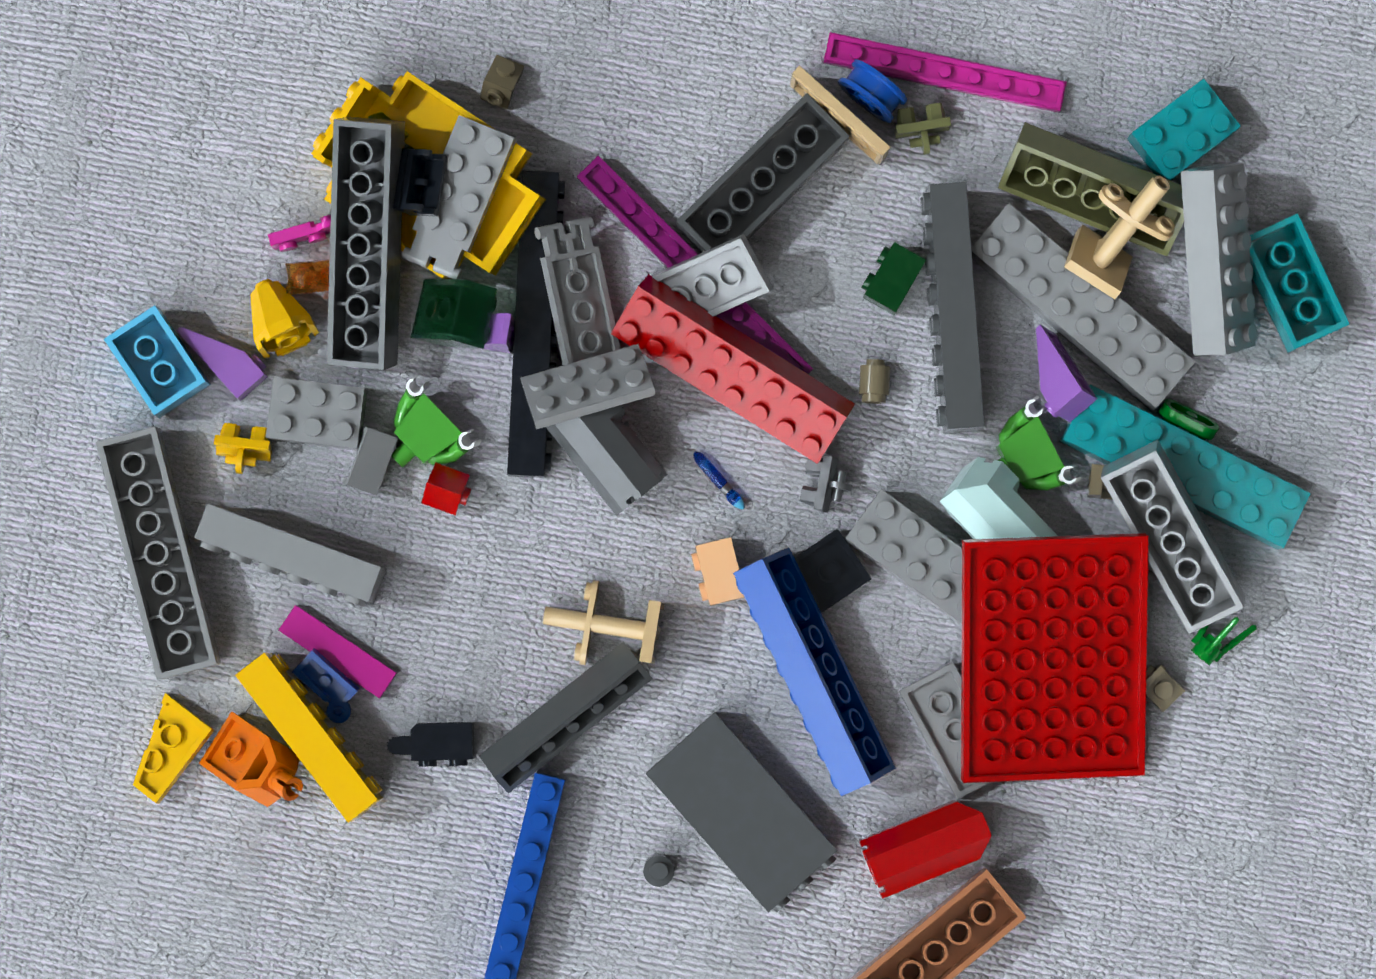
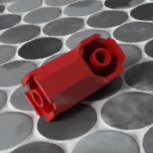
M952 800L930 809L926 813L859 839L858 842L861 847L867 846L868 848L862 852L875 884L878 885V888L884 887L883 890L879 891L883 899L979 860L992 835L982 812Z

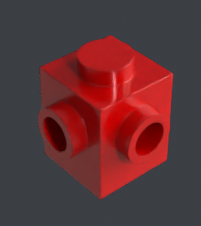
M435 462L426 483L421 503L456 516L460 504L466 506L472 490L467 487L470 475Z

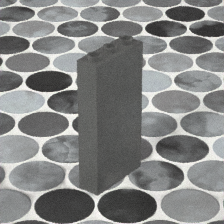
M715 712L646 772V775L768 913L772 909L776 912L782 909L790 901L787 896L795 888L799 892L802 891L813 881L810 875L818 868L824 871L836 860L833 856L837 852L835 847Z

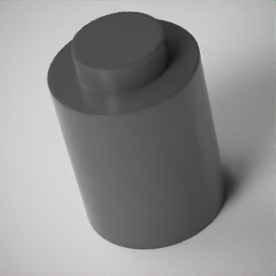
M655 854L649 857L643 869L646 881L656 887L667 885L674 876L672 860L663 854Z

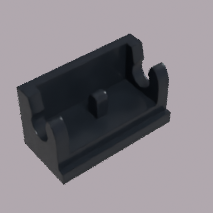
M402 148L393 208L410 216H438L447 156L432 154V150Z

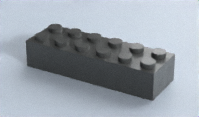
M806 93L676 220V226L702 252L743 234L749 240L848 143L850 136Z

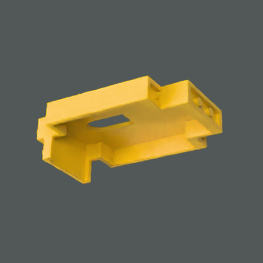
M408 71L404 76L401 75L393 84L392 91L394 92L391 96L360 77L358 82H353L346 93L348 98L342 107H337L332 113L329 120L331 124L326 132L320 133L314 141L313 147L315 149L311 154L314 158L332 168L333 119L348 116L368 118L370 115L382 112L391 120L405 121V131L409 134L405 143L414 149L432 150V154H443L459 115L492 129L494 128ZM515 143L472 250L470 253L464 251L459 266L466 257L488 273L496 276L546 200L516 180L532 156L531 152ZM332 180L326 188V193L328 194L324 198L330 204ZM403 212L402 252L405 247L411 248L418 232L412 229L417 216H410ZM432 257L427 269L442 279L450 281L451 278L433 271L436 259Z

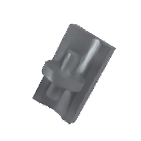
M824 455L818 464L807 459L805 474L819 477L817 488L802 487L801 502L814 507L813 509L819 512L828 513L832 489H834L832 501L841 502L843 491H852V485L844 483L846 472L837 471L836 481H834L838 459L830 455Z

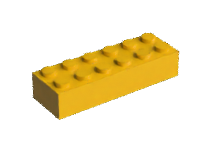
M264 652L235 676L348 823L356 820L383 799L380 795V792L383 790L373 776L367 777L361 770L364 764L354 751L347 752L342 745L345 739L337 728H329L324 722V719L327 717L325 712L317 703H310L305 697L308 691L298 678L291 679L286 672L290 667L279 654L273 655L272 653Z

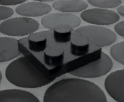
M838 529L794 557L821 613L872 579Z

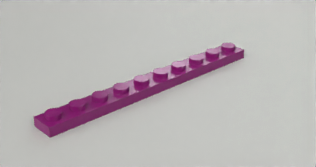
M599 156L577 176V179L666 268L698 255ZM746 302L715 315L807 374L813 370Z

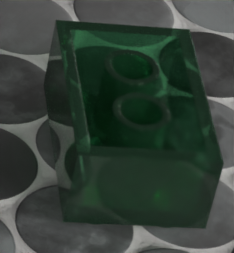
M424 279L410 338L443 347L484 349V345L490 336L489 324L491 315L497 306V288L466 279Z

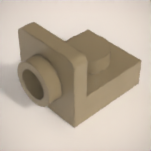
M1092 464L1090 466L1087 497L1113 500L1101 479L1104 465Z
M1162 664L1157 665L1155 668L1149 665L1146 668V697L1161 712H1164L1185 690L1165 671L1166 668Z

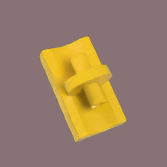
M224 423L220 435H215L214 438L216 455L225 456L226 464H235L236 474H243L245 466L256 467L257 460L271 462L272 450L270 441L266 438L267 428L252 427L250 439L240 438L241 429L239 425Z

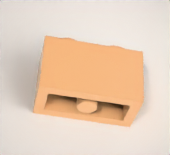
M731 537L695 546L697 553H692L691 557L695 572L700 570L702 572L704 582L698 583L702 601L709 600L710 606L745 598L738 590L736 578L733 574L739 570Z

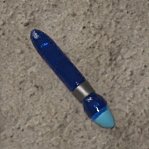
M695 451L693 453L695 462L714 485L726 495L728 502L738 509H744V502L738 491L733 490L729 482L704 454Z

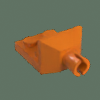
M232 711L199 762L200 765L229 786L266 807H269L281 797L287 801L296 799L299 795L291 790L292 787L300 792L303 789L302 781L295 776L299 765V758L293 750L272 739Z

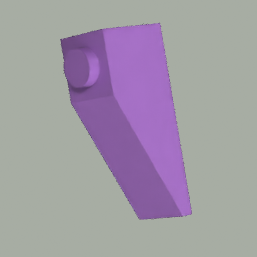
M512 314L478 315L477 322L471 323L469 340H474V347L511 354L515 326Z
M1039 325L1036 328L1040 390L1047 401L1044 405L1055 418L1060 416L1071 422L1096 401L1097 398L1057 335L1044 326Z
M180 327L176 330L240 401L268 377L263 372L267 366L255 353L250 357L242 350L186 328Z

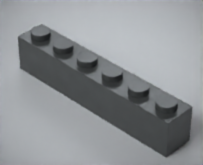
M623 641L480 754L479 757L497 782L507 793H510L653 678Z

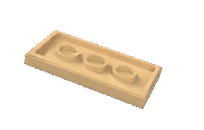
M799 65L792 73L790 87L801 97L807 93L850 136L849 140L877 165H880L887 157L890 146Z

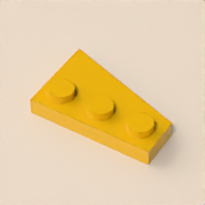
M167 693L164 694L158 719H155L148 748L143 753L133 782L134 787L157 804H160L215 731Z

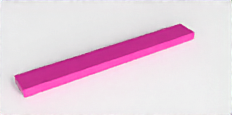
M832 32L829 34L823 62L824 64L854 69L852 63L857 59L872 66L886 77L1058 113L1061 111L1067 83L1066 81Z

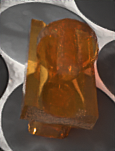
M330 259L285 263L288 276L286 294L329 291Z

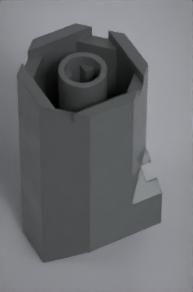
M622 405L547 426L548 431L615 515L629 507V504L638 500L668 475L630 428L628 420L623 424L621 417L625 415V411Z

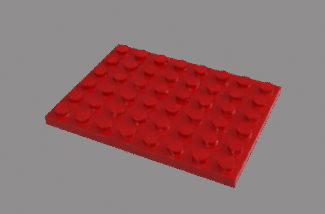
M1146 533L962 540L961 780L963 783L1145 775L1148 535Z

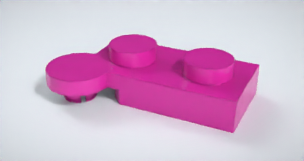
M331 215L320 218L321 223L314 224V221L267 234L271 247L274 250L279 249L280 252H286L297 248V243L308 240L309 243H317L327 239L326 234L330 233Z

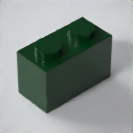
M896 242L893 243L891 249L885 246L876 261L881 264L876 275L870 272L861 287L866 291L863 299L894 316L926 260Z

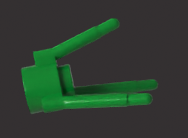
M1233 618L1216 638L1210 634L1204 637L1209 627L1207 625L1199 629L1196 636L1191 640L1195 644L1191 651L1210 666L1213 661L1218 662L1224 654L1254 632L1257 626L1251 625L1223 646L1221 641L1239 622V618Z

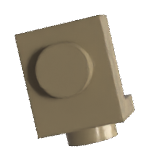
M496 55L483 81L480 98L492 105L508 109L512 94L523 74L525 65Z

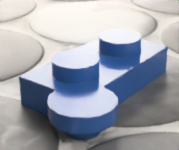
M313 648L292 673L323 701L329 703L326 712L331 721L343 723L351 715L352 709L348 701L360 688Z

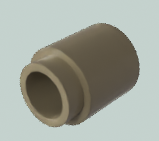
M867 359L866 365H860L859 395H862V403H886V396H889L891 367L885 366V360Z

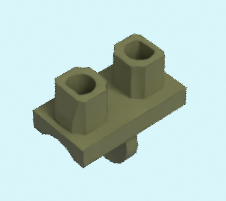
M942 103L925 105L927 120L916 122L914 107L898 109L897 125L894 129L895 139L920 135V138L909 139L910 148L921 147L923 155L930 154V145L940 144V136H928V134L949 131V127H951L950 117H946Z

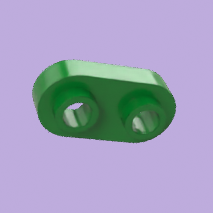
M1165 399L1159 410V413L1163 416L1162 420L1176 427L1179 426L1204 441L1206 439L1212 440L1219 430V425L1214 420L1175 400Z

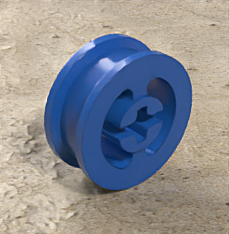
M855 59L852 63L854 69L847 78L841 77L839 79V86L866 111L884 122L891 123L894 119L892 113L899 104L905 105L908 101L906 95L881 72L867 63Z

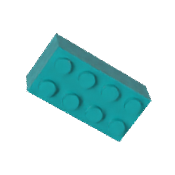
M1298 214L1250 235L1251 246L1249 253L1250 264L1253 267L1252 278L1287 353L1349 325V321Z

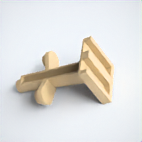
M1161 176L1152 177L1132 203L1124 196L1122 188L1117 184L1110 183L1109 185H1104L1099 191V198L1120 217L1104 237L1082 224L1075 233L1064 267L1108 296L1116 299L1122 292L1133 257L1122 250V248L1136 230L1140 229L1162 241H1168L1174 234L1175 225L1170 218L1166 216L1157 217L1150 214L1170 189L1168 181Z
M593 580L592 583H586L584 600L589 601L587 613L545 607L544 625L584 631L582 643L577 642L574 660L580 661V665H586L591 632L642 640L639 661L655 664L656 658L653 657L655 640H659L661 628L658 627L660 610H664V603L649 600L646 622L595 614L600 581Z

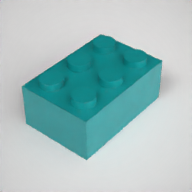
M1202 79L1133 131L1127 140L1153 174L1172 181L1181 174V171L1188 169L1233 135L1241 126L1206 80Z

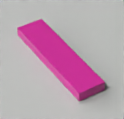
M297 605L294 606L278 630L308 651L315 648L345 676L378 698L382 697L397 674L394 670Z

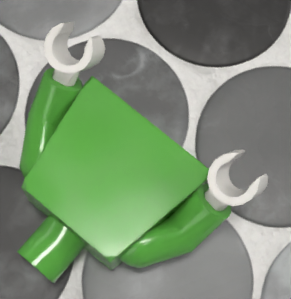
M415 374L407 382V389L397 406L393 422L396 428L394 433L403 443L392 453L391 457L402 468L415 456L425 465L428 463L435 465V462L441 465L456 462L469 449L480 445L481 439L471 442L469 435L474 429L462 433L423 393L429 387V383L425 382L422 387L416 385L415 380L418 374Z
M1036 396L1029 400L1025 407L1008 418L999 434L1000 444L996 449L1001 458L998 461H1003L1019 478V484L1021 483L1026 489L1048 491L1065 483L1079 482L1081 477L1073 479L1070 476V470L1078 467V465H1063L1038 416L1047 409L1046 407L1042 410L1035 409L1034 401L1040 398Z

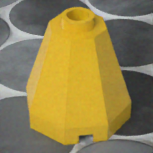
M267 279L255 285V289L250 294L253 337L257 349L263 358H269V352L274 351L277 357L287 355L306 346L311 341L309 338L311 332L314 336L319 333L310 314L279 281Z

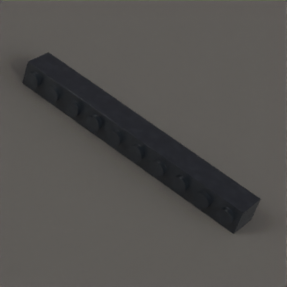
M522 171V184L546 200L519 239L507 475L509 477L545 478V471H551L552 453H546L547 441H552L553 436L546 427L536 429L520 378L556 368V362H551V350H557L558 340L556 332H552L553 317L540 258L545 257L542 239L538 240L535 236V228L555 223H562L563 225L564 211H558L559 199L565 198V181H560L559 172Z

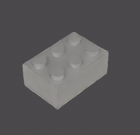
M273 377L266 438L271 441L358 451L362 441L363 432L361 430L364 426L368 391L362 387Z

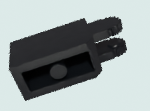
M474 722L418 723L410 730L411 736L392 737L387 742L389 753L411 755V761H418L419 767L437 766V760H449V766L468 765V759H474Z

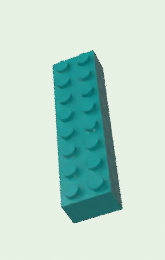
M1091 384L1089 385L1097 400L1068 423L1059 442L1107 465L1158 440L1198 511L1277 550L1285 547L1311 493Z

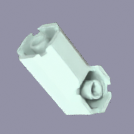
M977 457L961 469L940 500L948 514L973 539L1058 536L1020 497V493L1017 494L1019 478L1003 461L994 460L992 463L984 462L986 458Z

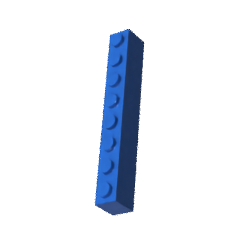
M539 772L534 774L484 979H517L566 782L564 778Z

